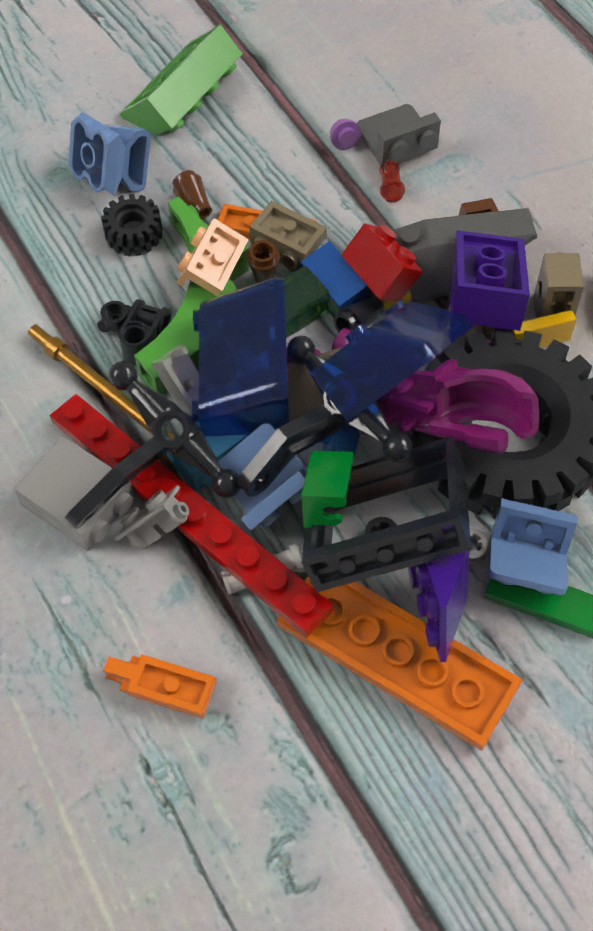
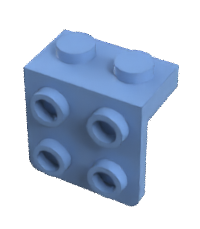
M269 423L259 426L218 461L223 469H232L240 476L245 467L276 431L275 428ZM297 455L290 460L275 480L260 494L250 497L240 489L238 494L234 496L247 511V514L241 520L249 530H252L258 524L265 529L282 515L277 510L287 500L294 505L301 499L307 467Z
M501 498L490 534L489 577L505 585L523 586L536 589L544 594L564 595L568 588L567 552L577 526V516Z

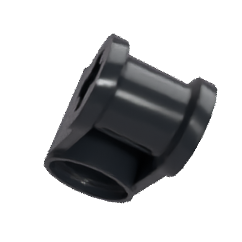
M135 300L129 315L118 332L122 355L125 361L137 366L134 355L154 341L168 326L172 319L170 308L163 307L159 309L146 305L143 300Z

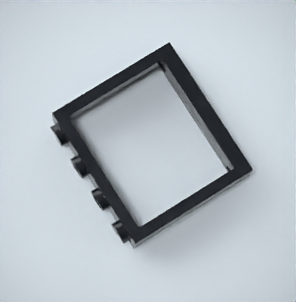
M453 436L413 448L410 458L400 463L392 462L385 456L352 466L346 506L338 508L325 507L324 511L327 514H334V511L445 478H448L449 511L333 544V526L312 525V528H305L301 563L316 592L471 550L466 469ZM446 448V451H440V449ZM451 525H452V528H448V529H445V530H444V527H447V526H451Z

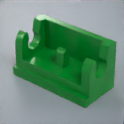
M311 452L301 494L304 528H312V525L334 526L342 523L343 515L337 513L327 514L324 508L346 506L348 485L354 463V452Z

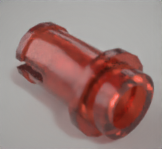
M395 161L384 162L385 168L382 164L379 168L382 180L380 195L385 201L394 203L402 199L405 193V185L400 179L399 164Z

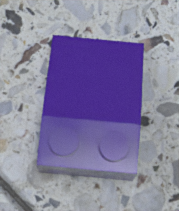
M456 230L450 292V322H457L465 326L480 325L495 329L521 331L530 297L524 239Z

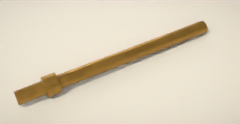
M37 324L30 327L28 335L44 347V352L55 361L60 360L153 435L137 406L130 398L113 387L110 382L69 350V346L59 337H52ZM167 429V433L172 439L177 438L175 434Z

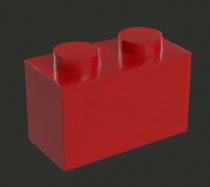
M364 223L341 256L379 300L400 303L424 271L415 263L416 256L410 250L397 243L395 240L396 234L390 228L382 224L378 227Z

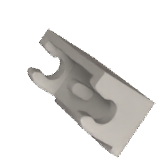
M179 344L152 362L151 365L175 403L183 412L192 416L195 423H198L208 413L219 408L221 403L214 398L188 356V350L185 345Z

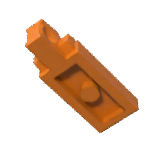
M143 654L140 657L132 656L130 662L109 656L103 669L106 675L105 678L120 683V691L128 694V696L204 719L217 684V678Z

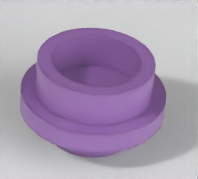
M350 119L336 121L330 130V140L334 147L339 150L352 148L359 141L361 135L358 124Z

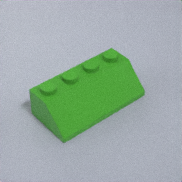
M221 24L190 41L119 115L124 120L144 128L156 136L166 131H169L171 134L184 124L182 117L186 113L189 115L202 105L200 98L204 94L208 96L219 87V78L221 76L223 78L228 76L236 69L237 65L235 62L243 53Z

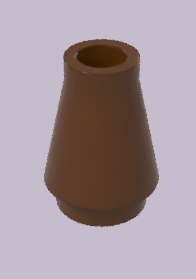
M186 170L178 174L172 182L174 186L173 193L177 197L179 196L188 206L192 205L197 210L200 219L209 216L212 208L208 202L201 176L192 170Z
M260 240L251 245L246 259L254 275L256 285L260 288H269L275 282V273L280 260V253L270 241Z

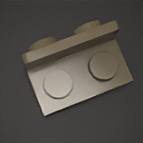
M271 200L250 226L251 245L260 240L270 241L279 250V262L290 270H297L306 274L307 271L303 269L300 262L315 252L327 237V227Z

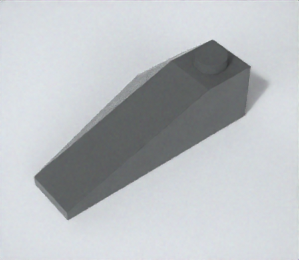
M529 208L425 219L394 229L393 232L396 234L395 240L397 243L410 250L416 256L415 263L424 271L410 288L414 304L436 299L451 292L456 230L524 239L525 245L538 238Z

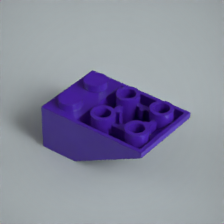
M451 525V526L444 527V530H445V529H448V528H452V525ZM470 550L408 567L411 588H418L419 594L416 596L420 617H427L428 623H425L427 643L429 647H436L440 663L447 661L468 599Z

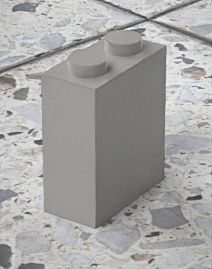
M61 436L13 488L21 506L87 551L95 543L101 542L107 536L110 525L119 515H124L129 511L135 498L130 481L80 528L75 529L65 519V516L112 468L64 436Z

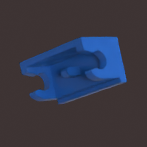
M328 241L300 262L303 269L313 277L339 309L372 296L371 289L341 256L340 251L331 241Z

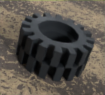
M129 194V199L127 200L122 195L118 197V203L114 200L109 202L110 208H104V215L101 216L105 238L110 248L114 247L115 252L119 254L124 250L125 256H130L131 251H135L136 256L142 255V249H145L147 253L152 251L151 244L157 247L159 239H162L163 227L159 208L157 205H154L152 199L146 202V197L143 195L135 199V194ZM131 221L143 222L140 227L134 229L121 228L124 224Z

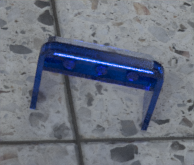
M400 300L385 312L386 317L369 328L362 323L348 333L345 338L349 343L312 371L311 374L348 422L474 326L466 315L414 301L405 305Z

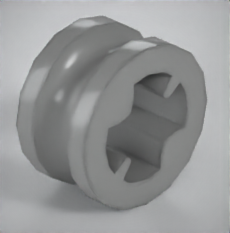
M470 528V539L477 544L476 550L473 549L469 553V566H476L485 559L488 539L480 530Z

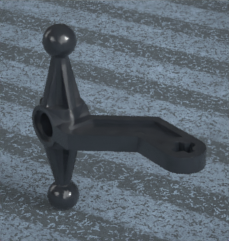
M302 335L295 336L287 345V355L294 363L306 365L324 399V404L277 428L242 471L237 483L250 497L260 494L275 480L295 455L338 433L346 422L381 441L386 458L392 462L400 463L410 458L413 452V443L404 433H394L368 385L358 381L347 370L316 355L315 345L310 338ZM351 390L352 397L346 405L345 396Z
M119 361L112 365L108 375L110 383L117 390H127L154 437L115 465L68 512L65 519L75 529L80 528L122 487L155 463L167 450L177 458L213 479V490L220 497L231 498L237 495L241 489L237 483L238 473L232 469H223L220 466L203 432L196 425L192 416L183 412L173 401L140 383L137 380V370L130 362ZM173 419L180 421L183 426V433L177 440L172 439L167 433V425Z

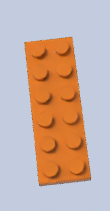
M307 576L305 582L314 588L309 576ZM357 582L318 592L333 604L334 611L307 638L281 616L276 620L277 626L481 751L484 749L523 681L520 677L455 639L453 640L447 661L440 663L436 647L428 646L425 632L426 622Z

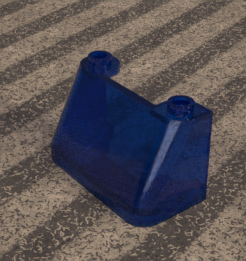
M284 278L267 279L200 303V310H193L194 332L199 331V400H192V419L200 423V429L204 436L250 435L265 423L271 424L275 430L289 423Z

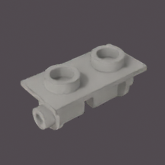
M179 485L166 494L162 490L155 493L145 503V508L141 511L138 507L132 509L120 521L123 528L114 539L118 541L126 535L133 548L145 549L163 536L164 532L162 529L168 533L187 520V515H189V508L184 502H179L174 497L180 489Z

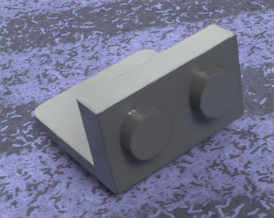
M404 104L357 122L361 130V137L382 168L438 148L441 120L435 112L420 117L412 105Z

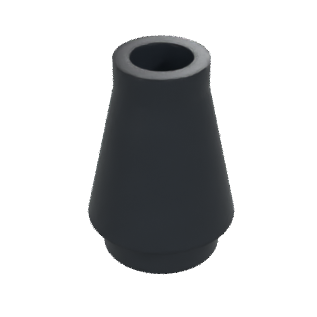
M372 295L365 300L342 307L334 317L335 327L338 332L343 328H347L358 338L376 317L383 313L384 305L377 296Z

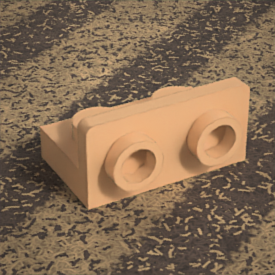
M213 218L206 229L200 226L192 238L190 244L194 245L195 248L192 254L186 251L178 264L177 270L181 271V274L176 283L183 286L186 280L189 279L218 297L223 291L248 239Z

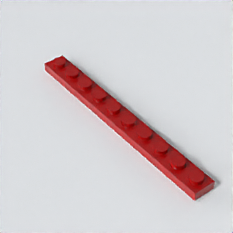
M77 394L73 395L49 415L55 426L81 448L111 468L141 447ZM158 460L131 480L133 492L145 502L158 491L162 490L166 494L179 485L180 489L174 497L179 502H184L188 506L189 515H187V520L176 528L305 638L334 611L331 602L316 592L314 588Z

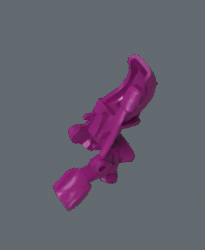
M343 328L333 341L332 350L342 348L345 351L349 372L354 377L362 378L373 375L378 371V382L368 386L388 424L400 427L402 432L412 429L441 438L453 436L456 441L465 442L469 448L502 454L508 448L509 441L508 432L505 429L478 424L463 425L461 423L476 420L497 422L511 429L516 436L524 439L534 436L539 430L538 398L532 387L523 381L522 377H517L497 369L458 367L456 359L445 361L433 372L414 370L406 337L401 330L397 329L387 333L379 344L358 340L356 335L347 328ZM287 347L266 351L268 370L293 362L287 355ZM315 349L316 355L321 354L319 350Z

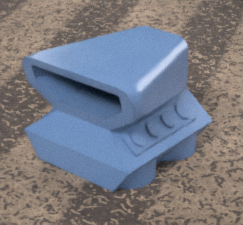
M82 112L71 122L68 165L76 179H88L91 188L96 192L107 191L115 196L120 183L131 191H142L146 186L151 134L144 128L102 124Z

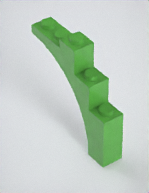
M178 196L168 202L171 224L184 240L189 253L192 254L195 248L194 245L190 244L192 238L200 226L206 229L208 225L200 219L197 210L192 205L188 206ZM247 244L223 291L218 297L190 280L185 299L173 320L154 341L134 355L139 375L152 390L161 395L168 392L151 365L152 362L179 344H182L187 348V354L196 369L200 371L204 368L207 344L216 338L223 340L226 338V334L219 323L238 311L236 299L238 291L232 281L249 271V264L246 259L249 250Z

